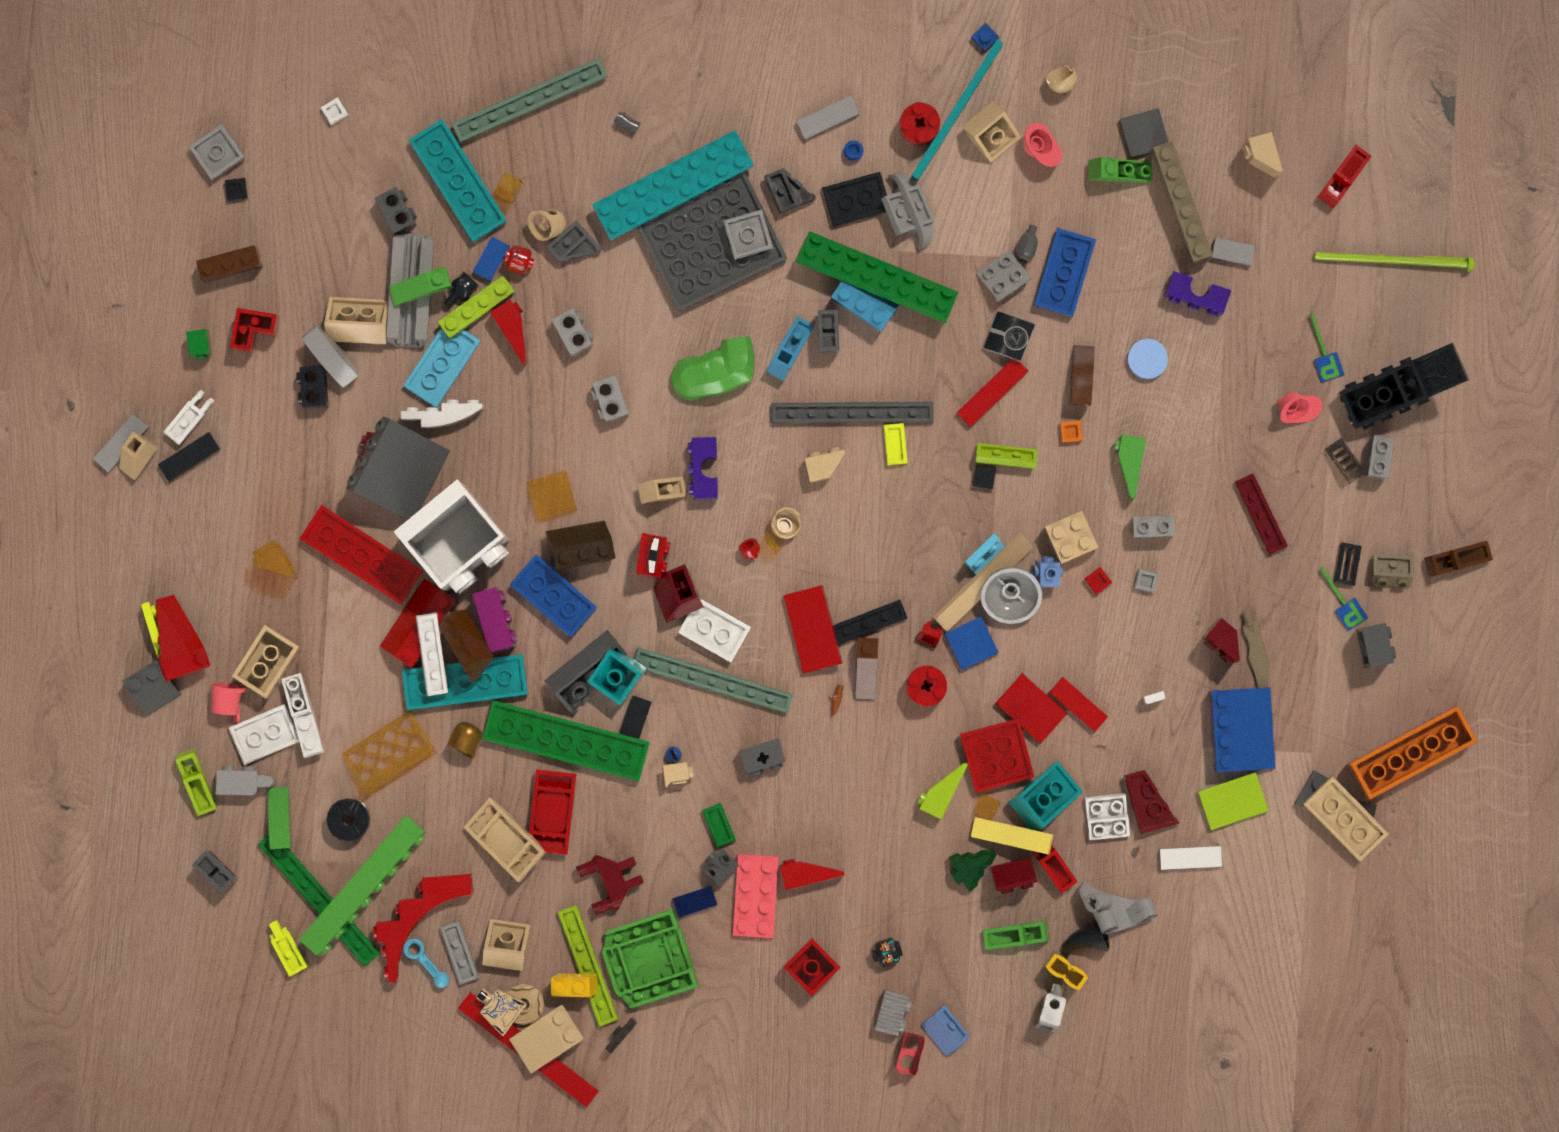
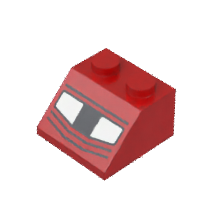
M642 533L636 569L637 575L662 578V574L666 573L667 563L664 562L665 554L669 555L671 544L667 542V537Z

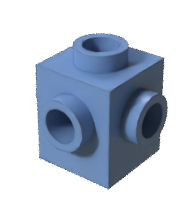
M1043 556L1042 560H1035L1032 574L1036 577L1041 587H1060V577L1063 575V568L1054 557Z

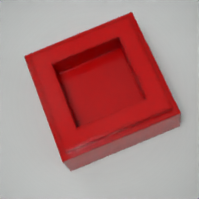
M1101 567L1084 578L1095 595L1112 584V581Z

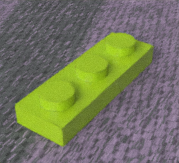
M977 443L976 462L1036 469L1038 449Z

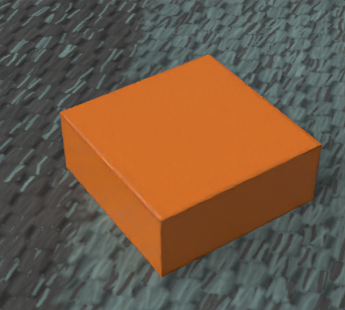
M1080 420L1060 422L1062 443L1083 441Z

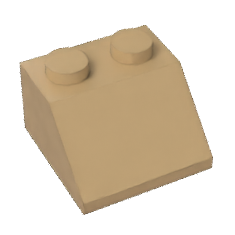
M993 101L962 126L970 140L990 163L1021 138L1006 112Z
M1272 132L1247 139L1242 148L1244 159H1248L1249 164L1273 178L1278 177L1283 170Z
M490 919L482 965L523 971L530 925Z

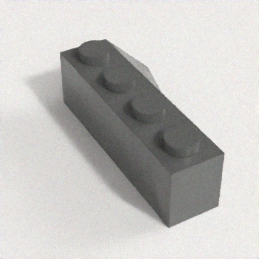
M608 630L544 680L573 716L578 712L577 708L582 702L586 703L590 698L589 694L595 687L587 681L608 650L612 649L627 655Z

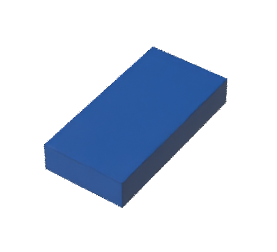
M492 236L473 273L491 282L510 246Z

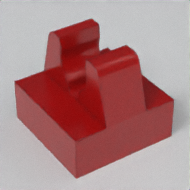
M928 621L924 624L917 641L936 648L943 633L942 627L938 626L937 630L931 628V622Z

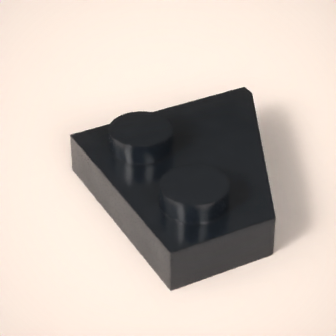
M784 168L764 176L779 214L816 199L813 193H809Z

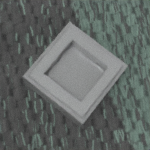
M1138 569L1134 589L1154 593L1159 573Z

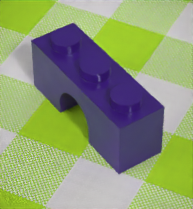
M1173 271L1164 295L1168 297V301L1175 304L1180 302L1188 304L1187 307L1193 310H1199V308L1207 310L1206 313L1215 317H1218V314H1224L1231 290L1212 284L1207 295L1197 296L1191 290L1193 277Z
M692 438V442H688V455H692V463H689V475H693V483H689V495H693L694 500L718 499V478L706 477L701 471L704 461L717 459V438Z

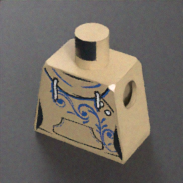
M483 988L476 997L485 1005L480 1013L502 1036L506 1034L528 1004L499 988L493 995Z

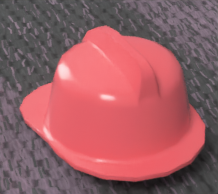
M1041 123L1030 124L1025 131V138L1023 140L1025 152L1029 156L1035 157L1044 166H1057L1061 162L1062 151L1052 134Z
M1290 392L1283 398L1277 399L1280 418L1284 423L1309 422L1320 414L1323 406L1319 397L1312 395L1303 396L1298 392Z

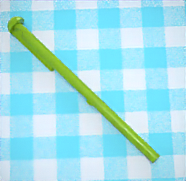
M1315 252L1314 257L1315 260L1466 268L1467 272L1472 271L1475 267V260L1470 256L1467 258L1440 256L1403 257L1385 256V254L1367 255Z

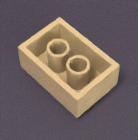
M264 625L232 677L261 696L269 699L302 647L271 627Z

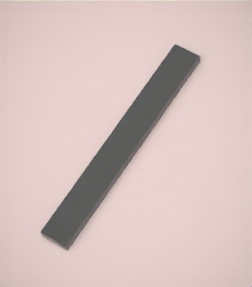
M933 402L772 403V424L934 422Z

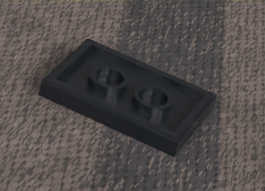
M881 172L822 187L833 227L886 213L881 198L887 196Z

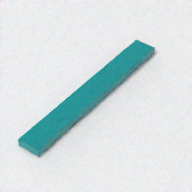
M998 39L995 41L914 170L911 178L915 181H919L1002 49V41Z

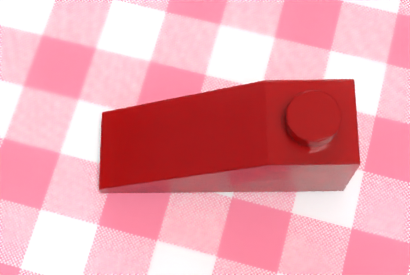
M508 300L490 313L523 365L527 364L523 318L520 315L523 311L517 302L512 303L511 300Z
M795 858L783 861V865L780 866L785 890L845 876L842 870L802 861L795 862Z

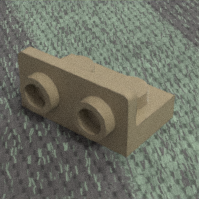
M1373 554L1371 585L1379 587L1397 586L1398 588L1412 586L1414 580V556Z

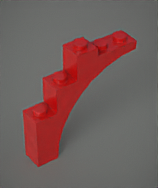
M472 874L423 877L422 882H419V894H423V898L400 899L399 904H396V916H400V920L376 922V926H373V938H377V943L385 942L386 946H382L383 958H387V966H384V978H388V983L398 982L402 949L418 921L430 910L445 901L456 897L472 895Z

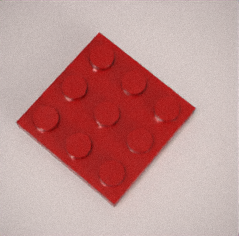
M1019 718L960 733L976 793L1035 777Z

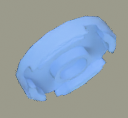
M1143 339L1132 346L1128 353L1127 361L1133 374L1142 379H1153L1162 374L1167 367L1168 355L1164 346L1158 341Z

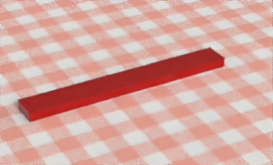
M470 992L458 1009L518 1054L509 1039L521 1032V1030L512 1024L506 1034L502 1036L480 1013L485 1005L476 999V995ZM557 1058L538 1069V1071L586 1108L599 1092L598 1089Z

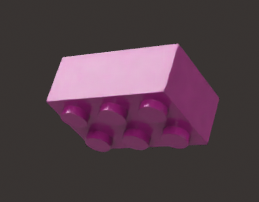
M494 587L473 593L486 643L491 653L516 647L514 642L518 641L515 630H511L509 625L512 622L509 610H505L503 603H507L504 592Z

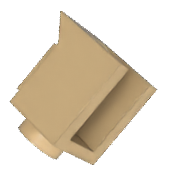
M688 762L663 765L666 788L671 782L673 784L687 783L688 779L693 778L692 766H688Z

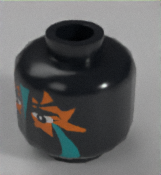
M893 938L877 941L874 945L875 950L871 951L874 962H879L882 967L898 963L900 957L903 956L899 941H895Z

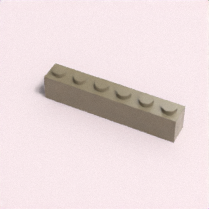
M1173 141L1153 147L1151 152L1190 263L1192 264L1213 256Z

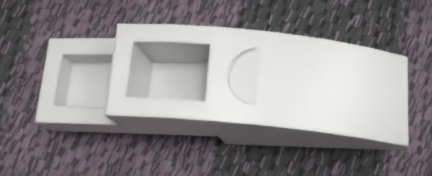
M447 400V403H442V411H438V408H426V411H418V408L407 407L406 411H401V420L421 421L422 429L446 427L473 417L484 409V405L479 404V400H467V403H459V400Z
M299 673L282 678V684L304 758L323 753L321 734L302 674Z

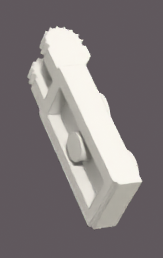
M202 390L191 401L187 402L164 430V433L178 445L182 444L205 416V412L214 403V400L210 398L201 409L195 406L205 394Z

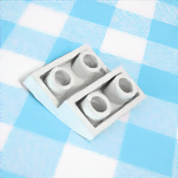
M1125 793L1085 797L1089 840L1130 836Z

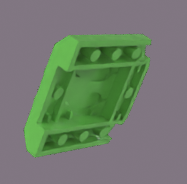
M674 909L605 931L606 936L602 954L615 993L631 1009L699 986L686 940Z

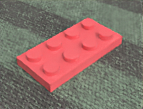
M738 854L737 864L739 866L737 867L733 936L773 938L778 856Z

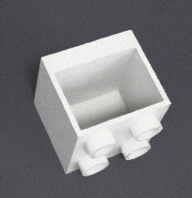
M458 479L394 531L440 589L447 592L453 589L459 595L478 580L472 571L483 562L487 567L493 568L509 555V552L504 547L510 541L509 538Z

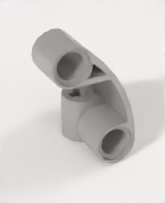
M1082 882L1079 893L1084 905L1089 912H1093L1102 934L1128 929L1158 916L1151 898L1142 900L1123 898L1100 891L1086 882Z

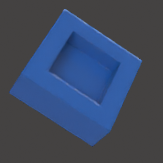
M985 23L971 36V39L986 52L999 39V36Z

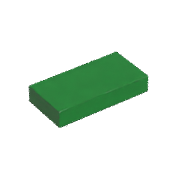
M721 803L702 810L717 848L736 841Z

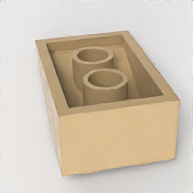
M560 1005L509 1040L532 1074L583 1041L584 1038L563 1005Z

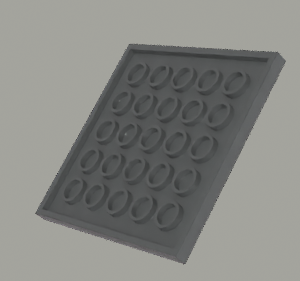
M745 172L637 227L678 312L787 260V256ZM762 209L773 249L734 260L723 220Z

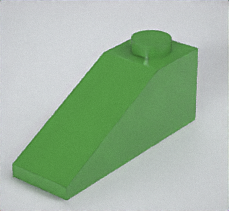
M445 266L389 286L395 306L453 288Z
M1122 434L1120 439H1116L1114 450L1118 451L1117 458L1128 497L1133 500L1136 495L1146 439Z

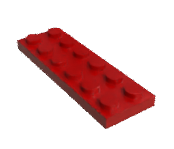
M323 505L319 507L299 538L400 605L403 604L423 573V570Z

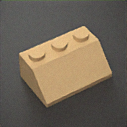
M329 297L324 322L325 333L334 342L386 344L389 300Z

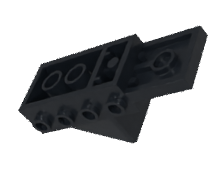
M1450 343L1414 360L1411 357L1399 361L1400 366L1393 368V365L1381 369L1382 373L1377 376L1372 373L1363 377L1364 381L1357 384L1356 381L1344 385L1346 389L1339 392L1341 395L1340 400L1348 411V418L1355 429L1360 427L1363 430L1375 426L1374 421L1381 419L1382 422L1393 418L1392 413L1397 411L1400 414L1412 410L1411 405L1416 403L1418 406L1430 402L1429 397L1468 381V375L1454 343Z

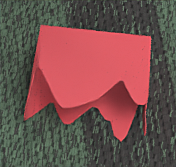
M904 1032L895 1070L900 1074H910L912 1076L917 1074L925 1036ZM916 1036L920 1042L919 1047L915 1050L908 1049L905 1045L907 1037ZM905 1055H909L914 1059V1066L909 1070L903 1069L900 1065V1060Z

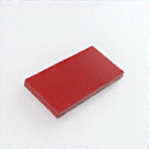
M823 585L783 595L803 674L843 664Z

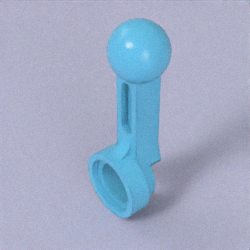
M418 939L408 940L404 945L405 955L410 959H418L434 977V984L438 988L448 986L450 982L448 974L440 972L428 958L423 942ZM414 943L420 946V952L417 955L410 953V946Z

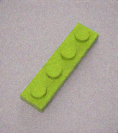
M501 276L439 320L438 325L447 337L451 339L509 298L515 291L505 277Z

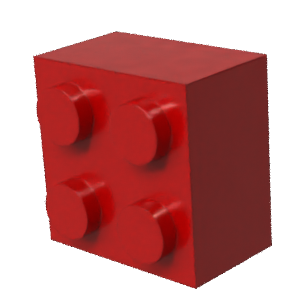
M813 938L783 965V968L811 996L841 968Z

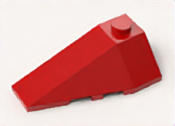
M171 595L155 600L156 620L159 625L160 635L158 637L161 653L159 655V664L165 681L190 675L210 667L205 648L176 597Z

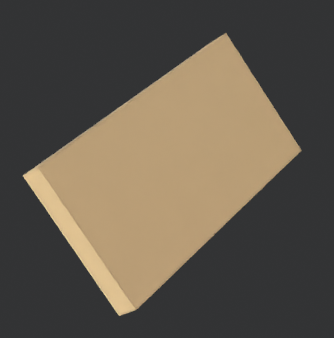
M1332 775L1302 803L1359 862L1389 835Z

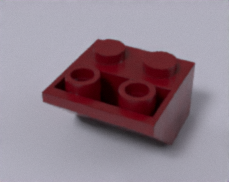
M686 564L667 571L653 588L666 623L704 608Z
M1223 618L1217 619L1202 636L1205 640L1203 644L1212 651L1216 649L1220 652L1219 657L1227 664L1238 663L1240 655L1237 630Z
M1030 857L990 866L995 890L997 892L1000 891L1001 894L1014 892L1013 888L1019 886L1022 890L1034 887L1033 883L1037 882Z

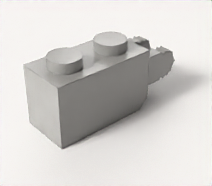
M222 766V770H217L216 795H256L260 787H272L276 781L270 775H260V771H255V767H242V770H234L235 766Z

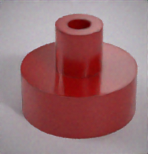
M750 538L740 544L739 551L744 558L754 560L758 557L757 553L761 547L756 539Z

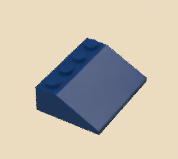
M1271 688L1209 691L1214 772L1276 769Z

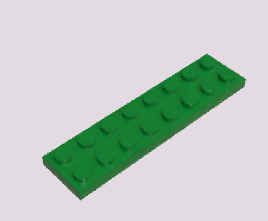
M809 231L796 260V263L943 323L947 322L959 293Z
M495 700L492 702L483 735V740L636 781H640L650 742Z

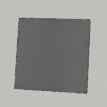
M1159 108L1120 119L1130 158L1152 153L1151 149L1153 147L1168 142Z

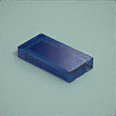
M712 886L672 898L679 918L717 905Z

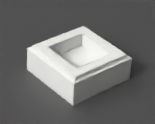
M338 97L320 107L331 126L348 116Z
M1164 691L1142 698L1144 704H1150L1165 699Z

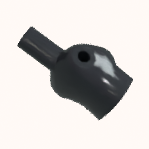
M463 271L458 278L451 282L453 286L450 289L452 294L443 303L450 308L457 299L467 301L479 285Z

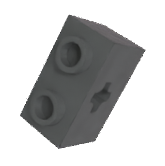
M779 739L740 750L746 774L751 773V776L762 774V769L770 767L771 770L783 767L782 763L785 762ZM761 752H763L764 755H769V759L766 760V764H763L762 761L758 762L757 758L760 757Z

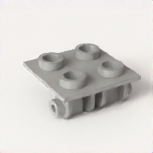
M1010 250L977 272V275L991 291L997 302L1002 301L1007 295L1012 294L1015 290L1017 291L1020 286L1025 283L1027 284L1032 279Z

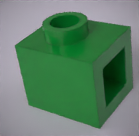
M201 329L186 332L189 356L195 357V360L207 359V355H212L209 330Z

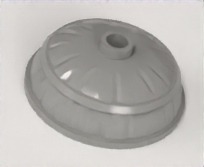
M1005 567L995 571L986 579L981 590V601L985 611L993 619L1002 623L1015 624L1031 618L1037 612L1042 601V590L1036 577L1027 570L1018 567ZM1014 586V589L1010 590L1007 587Z

